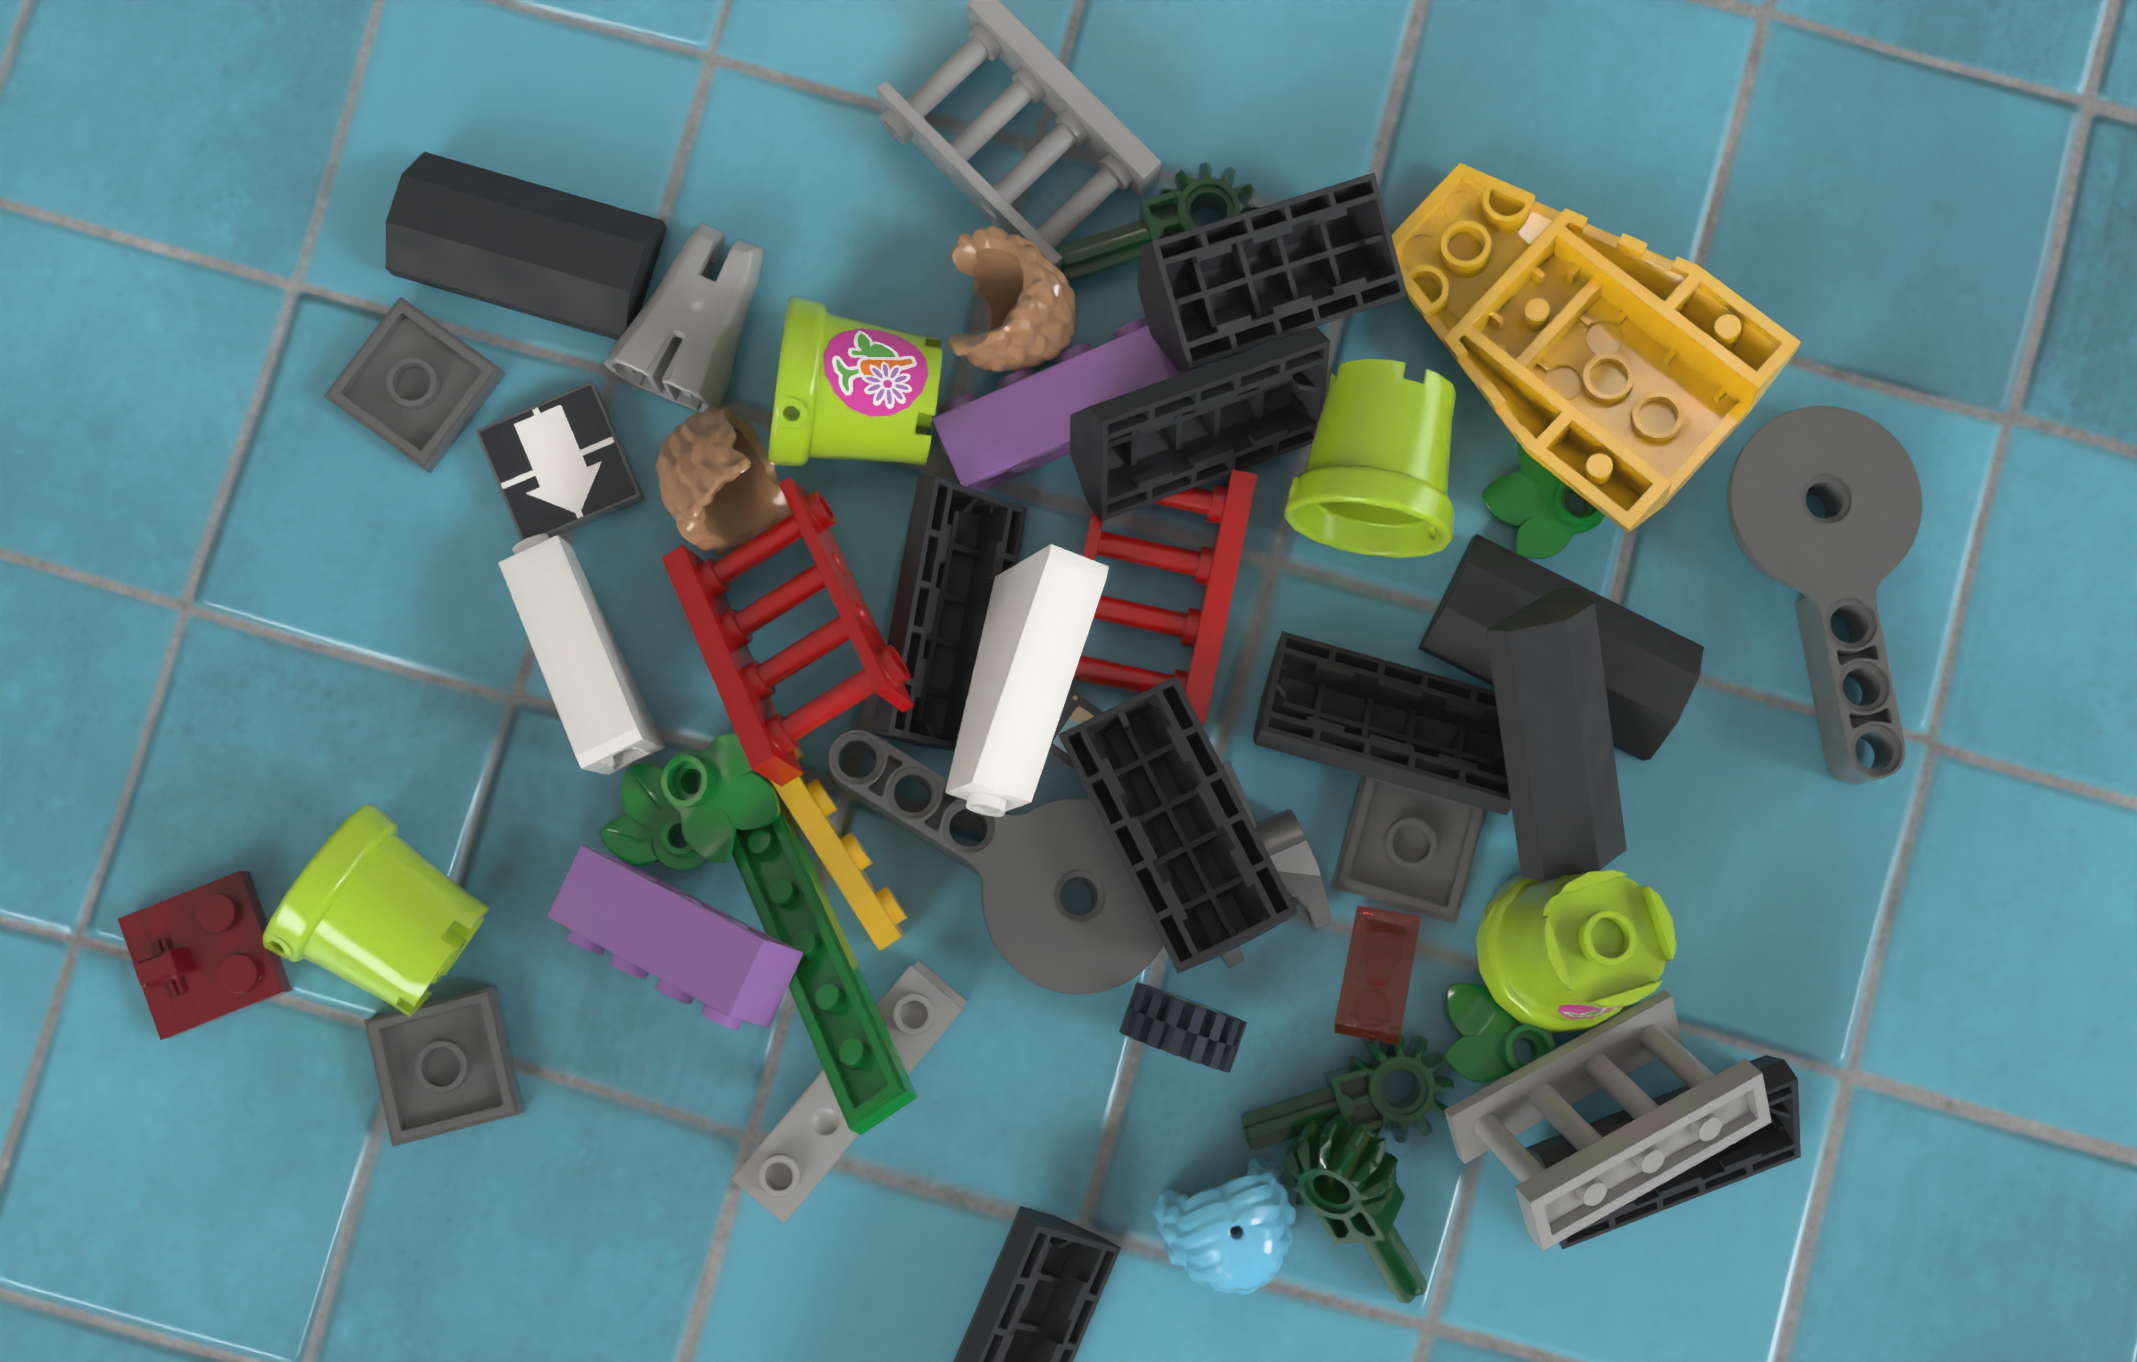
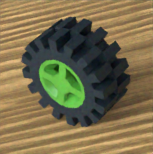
M1136 982L1119 1032L1172 1055L1230 1073L1247 1022L1184 997Z

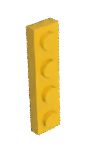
M799 747L794 750L797 759L803 757ZM803 775L782 787L771 781L878 950L885 949L905 936L899 926V923L907 918L904 910L887 885L877 891L868 878L864 869L873 863L852 831L842 837L829 815L837 811L838 808L821 781L815 778L808 783Z

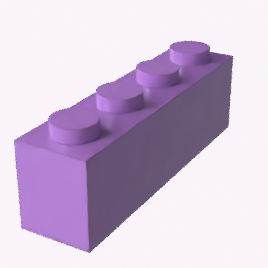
M1141 318L1118 328L1112 334L1115 340L1094 349L1091 348L1089 343H1083L1065 350L1055 358L1057 365L1034 374L1032 368L1013 372L997 383L999 390L976 399L974 393H967L949 400L940 407L942 414L932 418V423L957 483L983 492L1070 454L1071 414L1097 403L1186 373L1189 370L1178 371L1152 338L1147 319Z
M582 845L547 916L571 929L567 937L569 942L599 955H603L605 949L614 953L610 961L612 966L642 979H647L649 973L658 977L659 979L654 987L657 991L687 1004H692L694 998L705 1003L701 1011L702 1016L733 1030H739L742 1021L770 1028L803 955V952L634 865Z

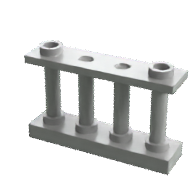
M971 0L967 3L970 29L968 35L970 39L906 100L885 80L877 88L882 111L879 119L886 130L901 144L904 145L911 140L995 226L1003 229L1008 235L1017 234L1036 243L1042 256L1062 271V256L1054 248L1117 188L1125 190L1129 187L1142 199L1159 182L1162 162L999 0ZM998 57L1014 72L1011 75L1013 83L948 143L924 117L986 58L994 61ZM1042 100L1057 115L1055 118L1057 126L992 187L967 161L1030 101L1037 104ZM1085 143L1101 159L1098 163L1100 170L1045 223L1035 230L1011 204L1073 145L1081 147Z
M920 959L914 966L910 965L877 1005L908 1075L968 1002L963 995ZM824 1069L732 1178L735 1183L783 1224L787 1222L859 1135L849 1130Z
M1663 990L1446 1108L1444 1111L1457 1155L1464 1164L1491 1150L1521 1182L1515 1186L1527 1233L1540 1249L1544 1251L1771 1123L1763 1074L1747 1059L1739 1061L1716 1075L1681 1045L1682 1041L1673 998L1667 991ZM1655 1058L1662 1062L1690 1088L1660 1106L1626 1075ZM1601 1088L1635 1119L1605 1137H1602L1570 1106ZM1545 1119L1578 1150V1152L1547 1169L1514 1137Z

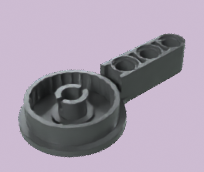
M1809 406L1795 409L1774 418L1760 428L1746 442L1738 454L1731 470L1727 490L1729 521L1741 551L1757 569L1771 579L1801 592L1805 596V598L1795 602V608L1825 761L1829 771L1838 780L1846 784L1859 785L1893 775L1901 768L1905 759V741L1876 597L1877 588L1881 580L1899 565L1914 543L1922 515L1921 486L1916 469L1906 450L1887 429L1876 421L1858 412L1834 406ZM1807 492L1817 496L1823 502L1825 507L1824 518H1819L1809 511L1806 505ZM1832 615L1841 617L1847 623L1849 628L1847 643L1839 640L1833 634L1830 627ZM1845 676L1854 679L1861 688L1862 699L1859 706L1851 703L1844 694L1843 681ZM1859 738L1867 741L1873 749L1874 762L1870 769L1863 766L1855 754V746Z
M850 730L841 734L832 743L828 754V774L836 787L979 875L984 920L993 944L1005 961L1027 980L1040 987L1064 994L1078 995L1104 992L1116 988L1139 975L1151 964L1164 945L1090 799L1070 798L1044 804L1023 815L1010 816L1005 814L1001 817L981 815L966 808L967 800L945 793L948 779L873 733L865 730ZM851 747L864 748L872 754L875 761V769L863 778L849 777L841 771L838 764L839 756ZM906 780H914L921 783L929 794L928 806L916 813L902 810L894 799V789L896 786ZM959 814L975 816L983 827L981 843L973 847H964L956 843L949 831L951 819ZM1068 880L1082 882L1091 893V905L1093 907L1084 915L1069 913L1060 901L1062 886Z

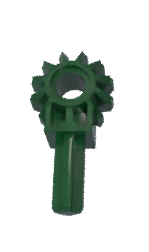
M1206 161L1200 164L1198 180H1194L1189 173L1180 170L1175 175L1177 190L1163 188L1159 196L1140 201L1139 221L1060 246L1057 252L1062 256V272L1068 281L1073 282L1140 260L1142 244L1200 227L1193 221L1191 215L1201 208H1212L1218 211L1223 219L1258 209L1259 207L1247 204L1253 197L1254 188L1251 183L1232 188L1235 177V170L1232 167L1226 168L1222 172L1220 179L1211 178L1212 169Z
M1397 1029L1389 1030L1387 1051L1383 1050L1380 1043L1374 1037L1369 1036L1363 1041L1366 1050L1372 1056L1368 1063L1358 1056L1349 1055L1346 1061L1347 1066L1324 1073L1328 1087L1244 1112L1241 1115V1124L1247 1143L1251 1149L1257 1150L1290 1140L1294 1136H1298L1300 1131L1310 1124L1315 1116L1330 1122L1337 1114L1341 1115L1349 1125L1357 1127L1364 1122L1365 1132H1369L1374 1137H1379L1383 1134L1391 1121V1132L1394 1140L1398 1143L1407 1141L1408 1122L1412 1121L1415 1128L1422 1135L1427 1136L1432 1132V1128L1424 1114L1430 1109L1437 1115L1446 1117L1444 1110L1448 1108L1443 1102L1434 1098L1435 1092H1449L1454 1089V1081L1443 1076L1432 1077L1433 1074L1444 1067L1447 1059L1440 1052L1432 1053L1423 1058L1427 1050L1428 1040L1418 1034L1411 1039L1405 1049L1402 1032ZM1396 1069L1408 1070L1413 1079V1088L1410 1094L1399 1102L1385 1100L1382 1093L1384 1078Z
M1339 1114L1330 1122L1315 1116L1311 1123L1300 1131L1298 1136H1294L1286 1151L1287 1158L1284 1162L1286 1175L1283 1184L1297 1192L1295 1204L1309 1206L1317 1212V1220L1321 1221L1334 1244L1362 1242L1391 1293L1395 1295L1399 1302L1410 1303L1415 1296L1424 1294L1427 1288V1281L1393 1225L1405 1199L1403 1192L1396 1182L1398 1159L1385 1151L1386 1138L1372 1137L1365 1132L1364 1122L1356 1127L1347 1124Z

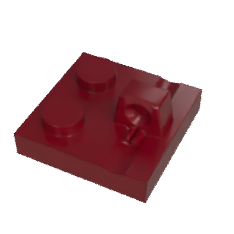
M238 871L118 918L135 972L143 989L160 1040L173 1038L292 991L280 956L263 946V934L268 922L249 871Z

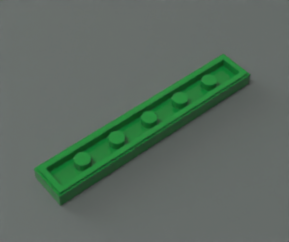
M763 777V778H765V779L770 783V785L775 789V787L773 786V784L771 783V781H770L768 778ZM775 789L780 805L779 817L763 828L753 830L737 829L732 856L765 933L803 952L788 987L849 1130L863 1135L918 1098L791 815Z

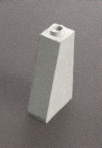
M545 533L529 537L516 544L512 548L514 555L498 563L581 769L610 775L664 749L665 745L571 544L558 535L549 538L548 534Z
M1050 544L995 577L945 791L947 794L967 800L966 808L970 811L986 816L1001 817L1005 815L1006 811L1032 802L1107 579L1109 566Z

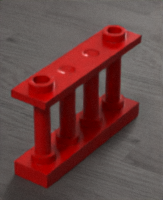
M1232 469L1226 487L1215 485L1213 490L1194 487L1153 503L1208 515L1207 522L1218 524L1213 548L1202 546L1200 552L1102 531L1103 522L1092 511L1083 557L1095 561L1097 555L1195 576L1194 583L1205 585L1200 609L1189 607L1187 613L1101 595L1093 619L1182 638L1181 645L1192 647L1187 671L1176 669L1174 675L1081 655L1073 677L1074 680L1141 694L1177 676L1201 725H1205L1257 474Z
M790 477L778 484L792 513L717 561H714L712 558L704 561L682 544L662 557L664 566L750 768L781 787L804 774L794 752L799 747V739L875 692L903 713L914 707L904 685L911 678L909 670L894 647L891 645L886 646L831 531L830 527L837 524L831 507L818 491L809 494ZM804 537L815 561L814 565L737 612L731 608L725 593L731 590L730 582ZM827 587L839 616L760 664L757 660L753 659L747 644L753 641L752 634ZM851 639L864 668L784 717L777 713L770 696L776 693L775 686Z

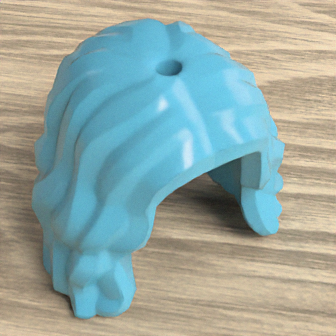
M1253 1157L1248 1163L1246 1176L1232 1179L1219 1187L1204 1189L1191 1197H1188L1185 1193L1181 1195L1178 1191L1169 1189L1160 1193L1158 1203L1151 1208V1212L1158 1221L1156 1229L1163 1237V1245L1171 1264L1182 1266L1191 1280L1199 1284L1209 1283L1215 1291L1228 1294L1236 1291L1240 1295H1247L1256 1291L1260 1286H1264L1272 1281L1274 1274L1283 1266L1284 1255L1288 1253L1289 1246L1293 1242L1291 1225L1295 1222L1296 1210L1288 1202L1290 1195L1287 1186L1283 1184L1282 1172L1277 1169V1162L1273 1160L1266 1161L1262 1157ZM1240 1226L1241 1230L1238 1234H1230L1232 1227Z

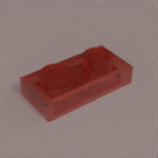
M1357 905L1335 1018L1334 1033L1396 1045L1400 1044L1421 916Z

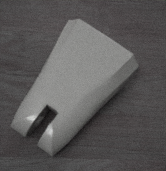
M701 222L685 242L654 294L612 348L604 361V365L625 381L697 412H703L713 406L719 409L722 408L743 326L760 277L765 250L743 239L737 240L731 247L716 282L712 281L710 278L723 251L725 233Z

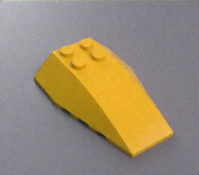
M1459 163L1391 235L1407 297L1526 453L1626 533H1629L1662 509L1748 416L1797 351L1801 341L1699 265L1678 256L1673 261L1648 250V243L1625 233L1621 237L1615 236L1588 224V217L1567 208L1562 212L1535 201L1536 195Z

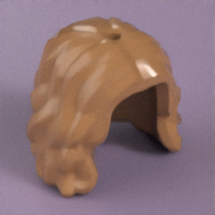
M991 225L987 229L978 228L973 235L963 233L959 236L958 243L951 252V259L959 271L974 277L972 283L973 292L985 303L986 333L978 336L970 334L952 335L948 340V345L957 356L967 355L968 361L974 366H978L979 369L985 371L992 370L994 372L1010 369L1018 371L1028 367H1038L1047 360H1052L1060 355L1062 350L1072 341L1077 324L1075 294L1073 289L1068 286V280L1063 272L1042 256L1036 243L1017 234L1008 235L997 226Z
M713 406L703 412L693 414L683 424L676 426L660 447L655 468L660 480L661 500L669 513L675 518L680 534L697 548L704 551L715 549L716 554L724 555L792 513L778 484L781 481L778 478L775 465H771L768 462V451L760 443L751 424L746 419L737 418L731 408L724 407L719 409Z

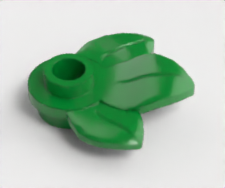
M1517 442V454L1520 471L1498 478L1481 493L1482 502L1496 519L1507 525L1519 527L1514 547L1515 553L1524 558L1546 559L1562 552L1574 534H1582L1594 529L1605 517L1603 513L1584 498H1582L1584 501L1583 512L1581 514L1571 513L1565 506V497L1568 493H1577L1528 455L1519 442Z
M736 733L719 735L704 750L689 749L680 752L667 763L661 776V787L665 797L675 809L681 812V827L685 841L702 857L716 863L729 862L737 829L753 830L763 828L774 822L780 815L779 799L775 789L765 778L756 774L750 768ZM700 771L701 786L698 793H696L692 788V778L696 772Z
M648 763L629 765L625 769L620 786L622 805L627 813L610 821L600 829L599 833L605 846L622 861L634 866H644L660 861L668 868L680 872L693 871L702 867L709 860L698 854L689 844L683 848H675L674 846L675 834L682 829L681 812L670 804L662 791L661 776L664 769ZM700 771L696 772L692 778V788L696 793H698L701 786Z
M1470 983L1453 984L1448 987L1446 991L1447 1015L1453 1028L1461 1038L1448 1048L1444 1056L1449 1066L1464 1079L1478 1083L1490 1082L1502 1076L1505 1077L1556 1049L1555 1040L1551 1033L1537 1026L1521 1024L1495 1002L1488 987ZM1519 1039L1527 1042L1531 1050L1530 1058L1524 1064L1520 1063L1513 1054V1046Z

